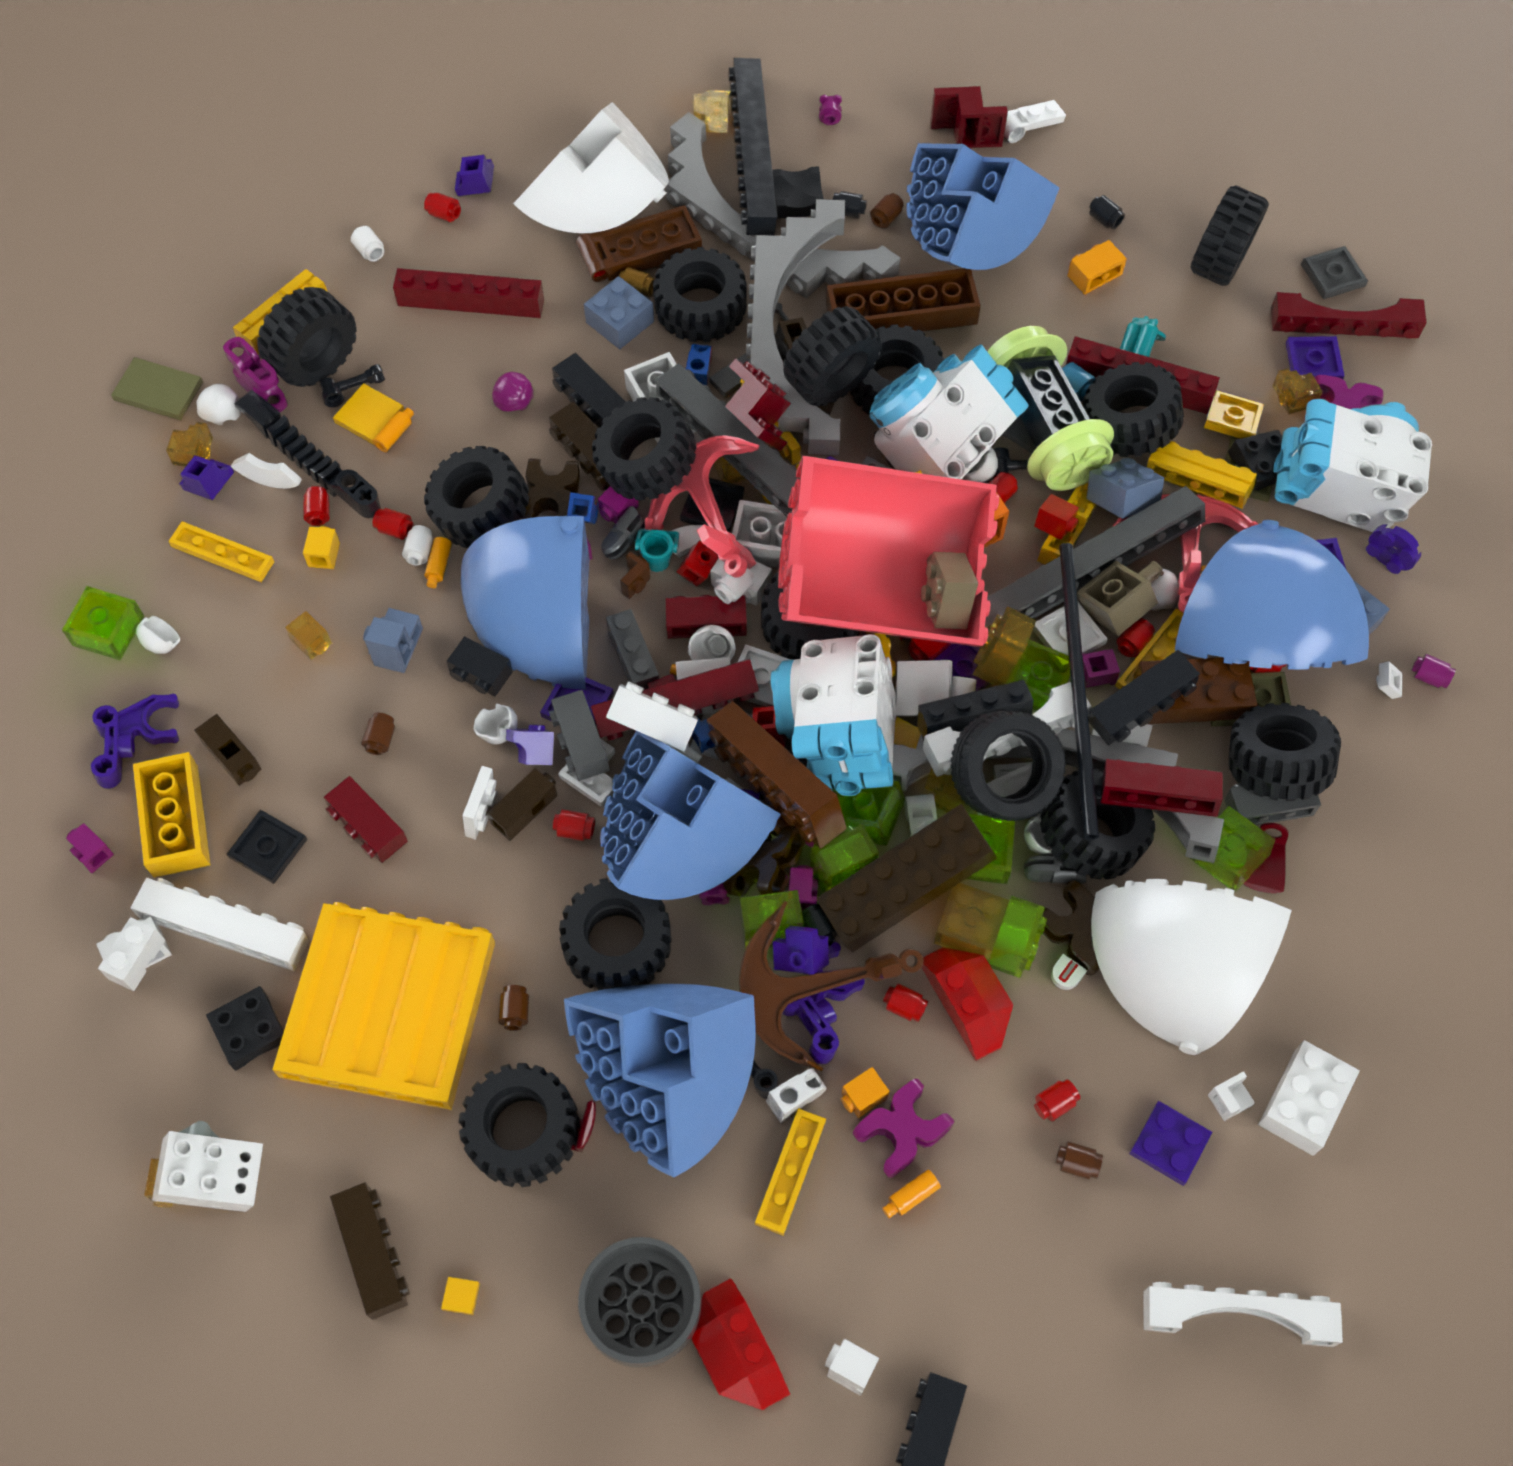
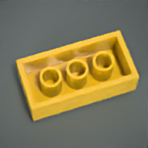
M186 752L133 764L143 862L146 869L156 878L210 866L199 770L191 754Z

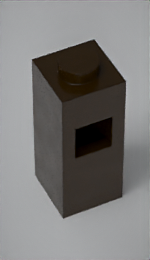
M215 714L194 729L200 741L239 786L244 782L252 780L262 770L256 758L218 714Z
M534 768L487 813L491 825L511 841L558 796L555 787L556 781L547 772L542 774Z

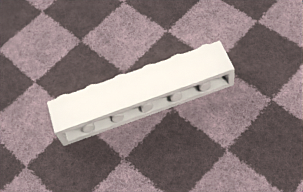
M146 878L131 906L132 911L140 919L152 917L157 925L292 971L296 970L309 943V939L303 931L304 929L295 923L288 922L285 925L277 922L278 920L275 917L265 913L258 916L242 905L236 904L235 907L226 905V902L218 897L209 896V898L199 896L200 893L192 888L184 887L182 890L174 887L173 883L162 878H158L157 881Z

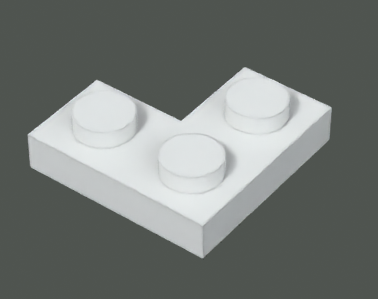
M601 739L609 761L615 754V748ZM567 764L558 773L561 780L600 807L605 805L608 796H613V779L605 773L578 781L576 773H570Z

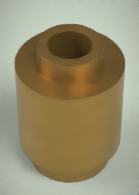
M630 267L626 268L625 271H621L619 277L642 295L651 297L654 291L653 282L655 278H652L648 273Z

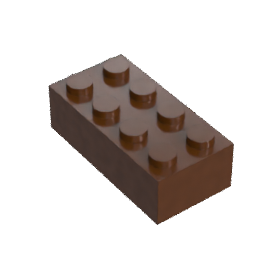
M1224 657L1187 659L1200 673L1196 684L1197 688L1187 697L1181 695L1177 698L1174 705L1167 711L1162 712L1160 710L1155 713L1153 719L1148 724L1238 719L1246 711L1250 712L1252 708L1258 705L1249 661L1244 664L1223 663ZM1162 660L1140 661L1133 679H1136Z

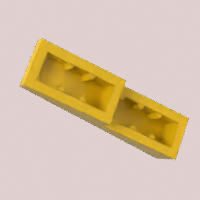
M1089 482L1076 487L1068 500L1069 503L1079 507L1076 518L1079 519L1076 528L1072 533L1067 532L1062 540L1049 534L1041 548L1038 562L1046 565L1060 557L1059 546L1063 543H1071L1074 548L1097 504L1087 499Z

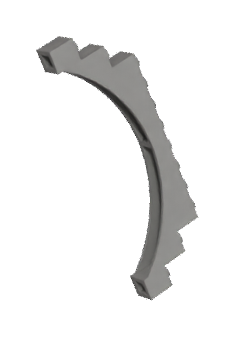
M688 112L670 127L671 144L675 149L668 154V169L673 177L669 179L666 186V199L673 206L680 207L685 205L691 218L701 223L705 229L718 235L723 242L732 245L740 254L746 255L751 259V245H756L757 235H746L745 225H741V215L724 200L712 183L702 156V143L706 141V123ZM883 245L878 249L862 251H835L817 248L795 269L786 285L792 291L799 293L807 299L824 282L828 285L857 282L861 278L873 280L896 277L899 274L900 257Z
M816 199V209H811V218L786 217V227H781V236L757 235L756 245H751V260H755V264H750V279L754 280V284H749V299H753V303H748V319H752V323H747V338L751 339V343H746V359H751V364L757 369L763 370L770 376V381L773 384L776 383L786 391L787 394L784 397L791 405L778 419V428L782 432L804 433L803 444H808V454L839 455L840 419H833L817 406L807 403L785 378L783 362L774 336V314L780 294L795 269L819 246L837 235H844L845 200Z
M1063 729L1056 736H1058L1059 742L1062 744L1061 748L1064 749V762H1066V765L1078 768L1075 731ZM1090 734L1093 768H1097L1100 772L1104 769L1106 759L1176 766L1177 753L1127 742L1118 743L1115 741L1108 746L1100 736ZM921 735L916 749L894 744L893 785L890 788L907 791L910 784L935 773L923 751L924 741ZM1022 745L1012 748L1004 755H993L986 758L1032 759L1030 749ZM1152 809L1176 834L1186 849L1185 857L1214 863L1224 819Z

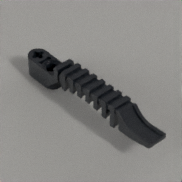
M251 390L234 403L235 407L259 428L265 438L270 439L272 445L278 446L279 450L283 454L286 453L292 462L295 461L300 469L303 468L308 476L312 475L315 482H320L323 488L329 489L333 497L338 495L364 518H373L375 512L381 509L377 491L370 483L354 470H341L340 464L337 461L332 462L328 455L324 457V453L320 449L316 451L315 445L311 441L308 444L306 437L303 434L299 436L297 428L294 425L290 426L285 415L281 417L280 412L257 393Z

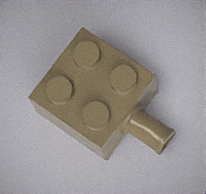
M933 552L927 558V582L921 589V599L927 606V615L931 617L935 628L967 629L978 587V581L965 553Z
M1115 561L1077 591V596L1082 607L1093 620L1119 636L1159 604L1151 583L1164 575L1162 567L1155 561H1152L1138 574Z

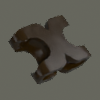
M529 458L525 476L528 482L529 503L525 507L527 511L523 519L538 517L540 513L548 510L557 512L558 516H567L570 492L578 493L579 462L566 461L563 471L558 475L551 476L543 472L540 465L541 459Z
M786 826L773 840H771L772 836L769 833L749 862L723 882L727 894L744 896L751 886L758 882L757 888L765 900L777 901L782 896L789 881V877L783 869L791 867L798 862L805 845V839L801 836L799 829L795 826Z
M1070 881L1064 886L1063 897L1072 908V914L1059 916L1049 908H1041L1033 914V921L1036 927L1051 942L1056 944L1069 942L1066 951L1067 956L1086 969V975H1094L1099 970L1095 952L1091 947V941H1093L1091 918L1095 897L1079 882Z

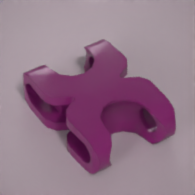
M234 337L225 342L223 349L226 357L235 367L233 368V373L237 382L247 392L252 390L266 401H268L270 396L274 395L280 401L277 404L271 405L279 412L284 411L288 406V402L284 393L277 385L279 379L274 368L265 359H260L253 347L243 338ZM233 348H242L244 352L242 355L237 356L232 352Z
M1317 375L1310 383V393L1313 397L1348 409H1360L1383 402L1384 392L1378 386L1360 382L1354 384L1349 389L1343 379L1328 375Z
M917 1078L908 1082L894 1094L890 1106L891 1111L885 1108H876L853 1131V1136L859 1142H866L876 1135L886 1136L892 1141L895 1149L892 1155L885 1161L883 1172L888 1178H893L914 1161L918 1149L917 1145L924 1148L933 1146L951 1130L955 1122L947 1113H942L932 1120H923L916 1115L913 1104L921 1097L924 1089L923 1083Z

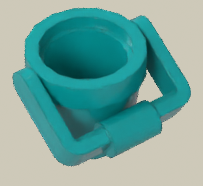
M638 530L635 550H640L642 557L649 563L651 571L661 572L669 567L672 553H677L679 533L665 530Z

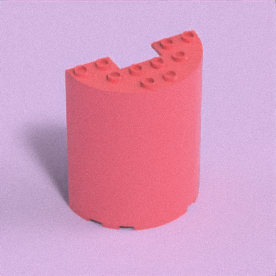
M803 456L796 471V477L800 479H796L788 501V508H792V513H788L782 535L778 588L783 589L778 599L779 612H783L782 620L982 647L988 638V628L985 627V620L989 615L991 606L990 601L987 600L988 592L984 591L985 582L981 579L982 569L984 570L987 562L984 544L995 536L997 530V521L994 520V511L997 510L999 505V494H996L997 485ZM933 552L965 553L978 581V587L967 629L935 628L931 617L927 615V606L921 599V589L927 582V558Z

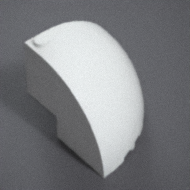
M612 102L603 108L574 141L554 158L513 204L533 220L556 230L571 233H595L617 227L631 220L653 200L657 203L666 194L664 188L667 186L669 178L654 150L629 119Z
M1146 879L1145 883L1130 880L1125 882L1124 887L1118 888L1114 884L1104 887L1096 892L1091 918L1092 940L1099 968L1115 998L1130 1016L1156 1036L1179 1046V1050L1186 1054L1196 1055L1214 1046L1235 1026L1257 994L1277 954L1292 910L1254 896L1253 901L1235 897L1234 890L1227 888L1225 890L1214 888L1210 891L1207 890V884L1183 881L1182 885H1168L1167 879Z

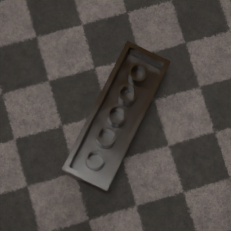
M960 804L816 899L845 947L854 952L996 860L997 857L963 805Z

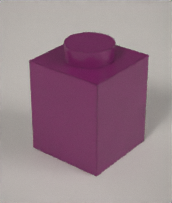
M610 486L598 498L599 513L606 521H612L616 524L628 507L633 506L637 509L639 501L635 500L634 497L633 499H627L621 494H617Z

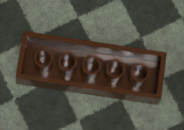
M965 268L827 285L826 291L827 312H832L833 309L838 307H851L856 309L875 329L883 326L890 328V325H898L901 328L910 326L914 331L918 329L921 331L978 325L981 308L972 271Z
M731 701L706 720L710 729L708 735L716 745L714 752L723 763L727 761L736 776L739 778L744 777L752 791L756 794L761 793L769 807L773 810L778 809L787 824L790 826L795 825L799 829L801 836L808 843L813 842L821 849L847 829L837 794L735 702Z

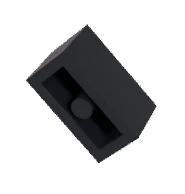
M465 636L447 659L450 675L459 682L466 681L473 685L478 692L482 694L489 693L496 697L513 673L510 659Z

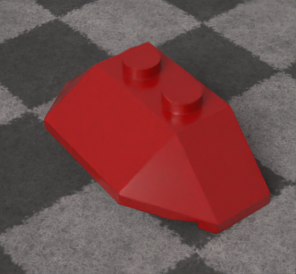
M945 947L924 956L922 970L975 1061L1001 1049L1013 1009V1003L985 956Z
M732 1278L704 1292L701 1299L699 1322L691 1339L718 1394L762 1411L788 1397L790 1392L779 1366L750 1308Z

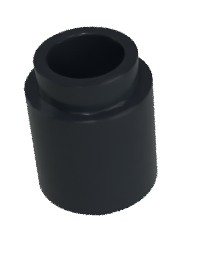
M845 191L834 193L833 200H845L846 217L859 219L861 214L865 215L867 200H863L862 194Z
M1105 195L1095 197L1089 205V214L1106 228L1116 229L1125 217L1122 208Z
M819 904L811 905L799 914L802 919L800 921L802 927L816 928L818 935L828 936V947L836 941L835 937L838 934Z

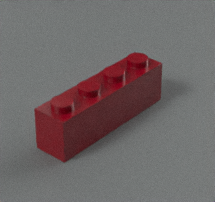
M1106 759L1102 775L1101 803L1213 817L1218 816L1223 800V772L1130 762L1120 759Z

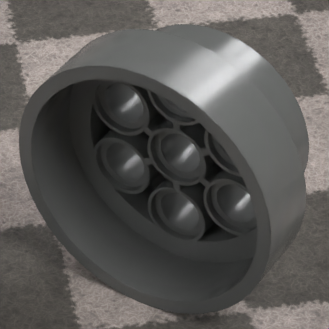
M648 1237L624 1239L604 1249L588 1266L579 1289V1315L590 1341L608 1359L629 1367L655 1366L677 1355L692 1338L701 1314L699 1282L689 1261L670 1244ZM637 1267H643L648 1271L647 1277L641 1282L633 1281L630 1278L631 1272ZM664 1280L674 1281L676 1283L675 1291L669 1295L662 1294L659 1291L661 1282ZM611 1286H617L622 1290L620 1298L616 1301H608L605 1298V1292ZM639 1299H646L651 1303L650 1309L645 1314H637L633 1311V1306ZM667 1312L677 1313L679 1315L677 1325L674 1327L664 1326L662 1324L664 1314ZM614 1318L622 1319L625 1323L623 1330L618 1334H611L607 1331L608 1323ZM643 1331L652 1333L654 1337L653 1342L648 1347H640L636 1344V1337Z

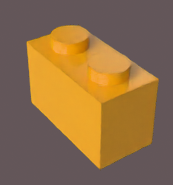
M1107 240L1102 244H1096L1083 254L1074 256L1070 261L1067 276L1085 295L1121 276L1127 258L1110 240Z

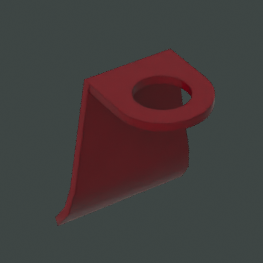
M1271 822L1260 825L1238 878L1239 882L1246 887L1265 893L1284 892L1286 842L1289 836V832L1284 826ZM1276 829L1282 835L1273 837L1268 835L1265 830Z
M593 1100L587 1102L583 1119H580V1128L577 1129V1142L571 1148L573 1151L583 1153V1149L592 1133L596 1116V1104Z

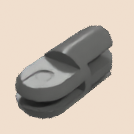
M633 506L626 509L601 544L602 552L609 559L621 557L636 540L638 530L645 528V521Z
M1053 855L1033 856L1024 863V874L1030 881L1050 883L1077 881L1080 884L1087 882L1086 876L1076 874V870L1073 868L1067 869L1062 865L1063 861L1060 858L1056 859Z

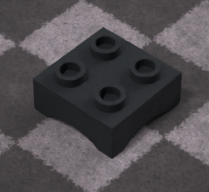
M819 166L810 167L802 171L772 170L777 219L811 216V209H816V199H824Z
M1279 429L1235 440L1228 450L1231 459L1239 467H1246L1257 474L1253 491H1259L1262 488L1276 484L1277 473L1273 471V467L1281 450L1282 435Z
M261 986L206 1014L229 1065L235 1071L244 1067L259 1055L280 1046L284 1030Z

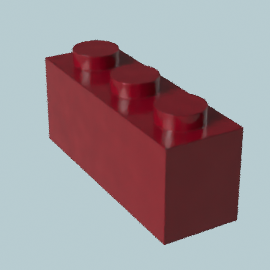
M711 595L666 598L667 639L691 638L699 628L706 625L721 626L729 631L732 636H747L745 595H742L736 602H731L730 604L724 603L718 596Z
M348 776L324 796L328 805L325 809L335 822L340 819L345 824L343 827L344 831L352 840L358 838L363 843L361 848L371 859L375 856L383 863L408 842L404 831L351 776Z

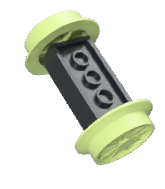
M1026 326L1016 329L996 341L988 350V353L994 359L996 365H1002L1012 373L1014 378L1013 386L1016 387L1029 404L1028 408L1019 415L1036 446L1028 460V473L1035 480L1045 481L1047 486L1055 491L1070 490L1089 482L1091 470L1110 464L1113 458V450L1110 444L1114 437V430L1107 421L1089 419L1062 370L1061 365L1067 355L1065 341L1057 335L1048 334L1040 326Z

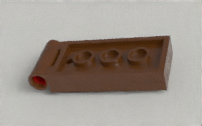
M683 205L630 221L605 231L582 234L577 238L576 245L594 282H602L607 278L608 281L614 280L620 275L621 271H625L628 267L643 271L660 266L665 260H671V256L677 252L681 254L684 249L691 248V250H697V247H702V239L686 206Z

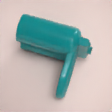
M1144 316V318L1133 317L1132 322L1127 325L1120 349L1149 357L1155 340H1166V335L1157 327L1158 319H1149L1148 316Z

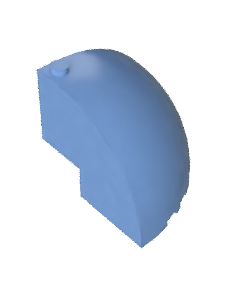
M918 143L910 168V172L913 173L912 183L907 185V192H909L910 202L907 203L908 219L912 220L911 231L915 240L919 241L922 245L921 248L932 255V257L965 269L986 270L1008 263L1020 255L1033 242L1048 218L1059 187L1016 158L982 157L964 144Z
M544 516L503 524L476 539L465 552L461 564L463 604L467 618L481 643L486 648L510 659L512 670L515 671L517 669L527 674L534 681L537 679L552 683V686L562 684L563 688L586 689L590 623L587 607L590 559L584 516Z
M1263 520L1262 523L1246 528L1229 539L1205 567L1185 607L1178 630L1175 651L1179 650L1182 653L1203 659L1208 658V655L1224 657L1223 663L1244 664L1250 661L1249 667L1271 669L1272 665L1281 666L1287 664L1288 669L1293 670L1309 669V666L1331 668L1332 662L1342 661V664L1349 665L1368 658L1369 629L1364 604L1359 591L1340 561L1313 538L1293 529L1279 526L1277 521Z
M636 731L622 756V759L626 761L619 775H614L612 780L613 797L608 796L605 803L603 816L607 817L606 827L601 829L600 836L601 846L604 847L602 862L608 865L607 875L611 882L618 889L629 894L655 900H673L690 897L723 883L747 864L759 850L769 833L774 830L781 814L665 743Z
M647 984L598 990L564 999L569 1036L575 1035L579 1054L575 1055L577 1063H580L584 1072L587 1073L589 1078L585 1080L589 1092L594 1101H601L607 1111L604 1117L617 1135L623 1133L625 1140L629 1143V1148L634 1153L637 1151L642 1152L648 1157V1164L667 1175L676 1177L697 1164L712 1150L727 1131L746 1092L752 1071L756 1040L754 995L705 985Z

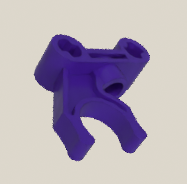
M153 694L119 712L114 707L108 705L100 706L93 712V722L100 736L104 738V755L97 756L91 763V771L99 786L110 789L116 787L121 782L123 758H134V739L136 736H142L145 741L153 745L177 743L179 741L176 729L159 731L151 728L148 724L150 716L156 710L165 707H179V700L176 694Z
M834 942L828 947L829 959L839 956L841 950L839 943ZM864 979L798 999L787 1005L784 1009L783 1015H797L812 1036L809 1055L816 1063H830L839 1046L838 1036L830 1026V1024L837 1021L836 1013L825 998L843 1001L851 994L862 990L865 983ZM819 1044H825L829 1049L824 1050L819 1047Z

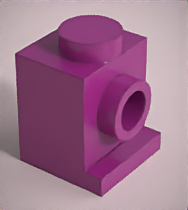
M1113 649L1083 654L1085 688L1109 683L1110 686L1116 685L1120 669Z
M85 823L71 830L66 837L67 841L73 846L69 851L82 862L90 873H94L114 855L107 845Z
M801 865L796 868H790L787 910L803 911L805 908L817 904L818 880L813 879L812 867Z

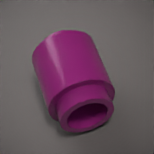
M1426 653L1423 658L1417 657L1411 671L1415 672L1414 678L1437 688L1440 686L1447 688L1456 669L1450 667V663Z

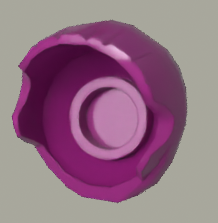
M507 372L497 379L492 391L494 405L505 412L523 411L527 409L530 401L534 398L531 382L525 375L518 372Z

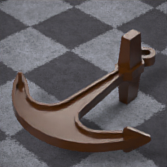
M784 900L763 921L752 935L745 949L740 966L739 991L754 995L755 1032L771 1049L798 1064L812 1067L822 1072L824 1068L819 1066L802 1047L788 1038L782 1030L781 1017L787 1005L795 1000L867 977L877 982L902 975V969L909 973H915L922 968L923 957L917 950L905 949L900 953L899 958L892 953L868 958L863 966L817 972L812 975L779 976L768 965L767 951L779 929L785 907L788 903ZM910 955L915 957V963L912 966H908L906 963Z

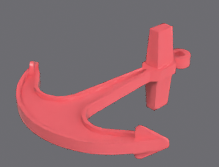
M727 435L715 436L696 443L695 461L693 464H690L691 470L689 474L683 476V482L678 487L676 485L673 486L671 492L666 495L662 493L658 495L659 498L652 499L648 517L645 518V529L663 530L664 526L662 523L671 501L679 493L689 491L708 526L703 524L697 530L702 543L717 553L719 559L725 562L724 570L727 574L739 578L745 573L747 568L751 569L756 562L751 551L736 541L735 536L726 530L709 483V473L712 465L718 458L724 455L752 453L758 450L760 446L738 437Z
M1170 494L1162 495L1161 500ZM1201 495L1196 496L1205 503V522L1180 536L1183 571L1180 572L1178 578V595H1180L1178 610L1183 613L1189 597L1201 576V551H1198L1201 528L1210 523H1222L1240 532L1258 524L1235 507ZM1126 517V518H1124V519L1119 518V519L1113 524V526H1115V525L1121 523L1122 521L1126 520L1128 517Z

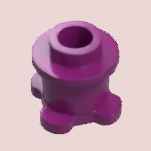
M821 95L819 98L821 103L819 107L820 121L826 125L837 124L842 117V107L840 106L842 97L840 95Z
M723 883L699 894L703 905H724L730 902Z

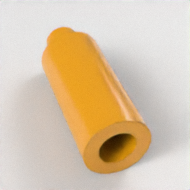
M406 408L403 412L397 411L372 440L374 445L382 452H387L412 424L411 418L414 412L410 408Z
M435 537L433 540L424 577L427 579L426 586L429 588H436L437 583L443 581L452 542L447 538Z
M927 1169L889 1196L890 1203L884 1206L882 1210L888 1218H891L896 1213L902 1216L941 1188L940 1183L935 1175Z

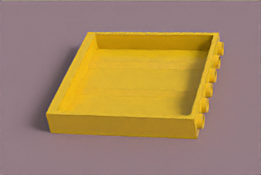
M334 902L333 905L323 903L272 1070L279 1078L452 1110L495 946L492 933L481 927H473L472 929L461 928L459 924L453 922H445L444 924L433 923L431 919L425 917H417L416 920L410 919L397 912H389L388 915L382 914L369 907H361V910L354 909L341 902Z

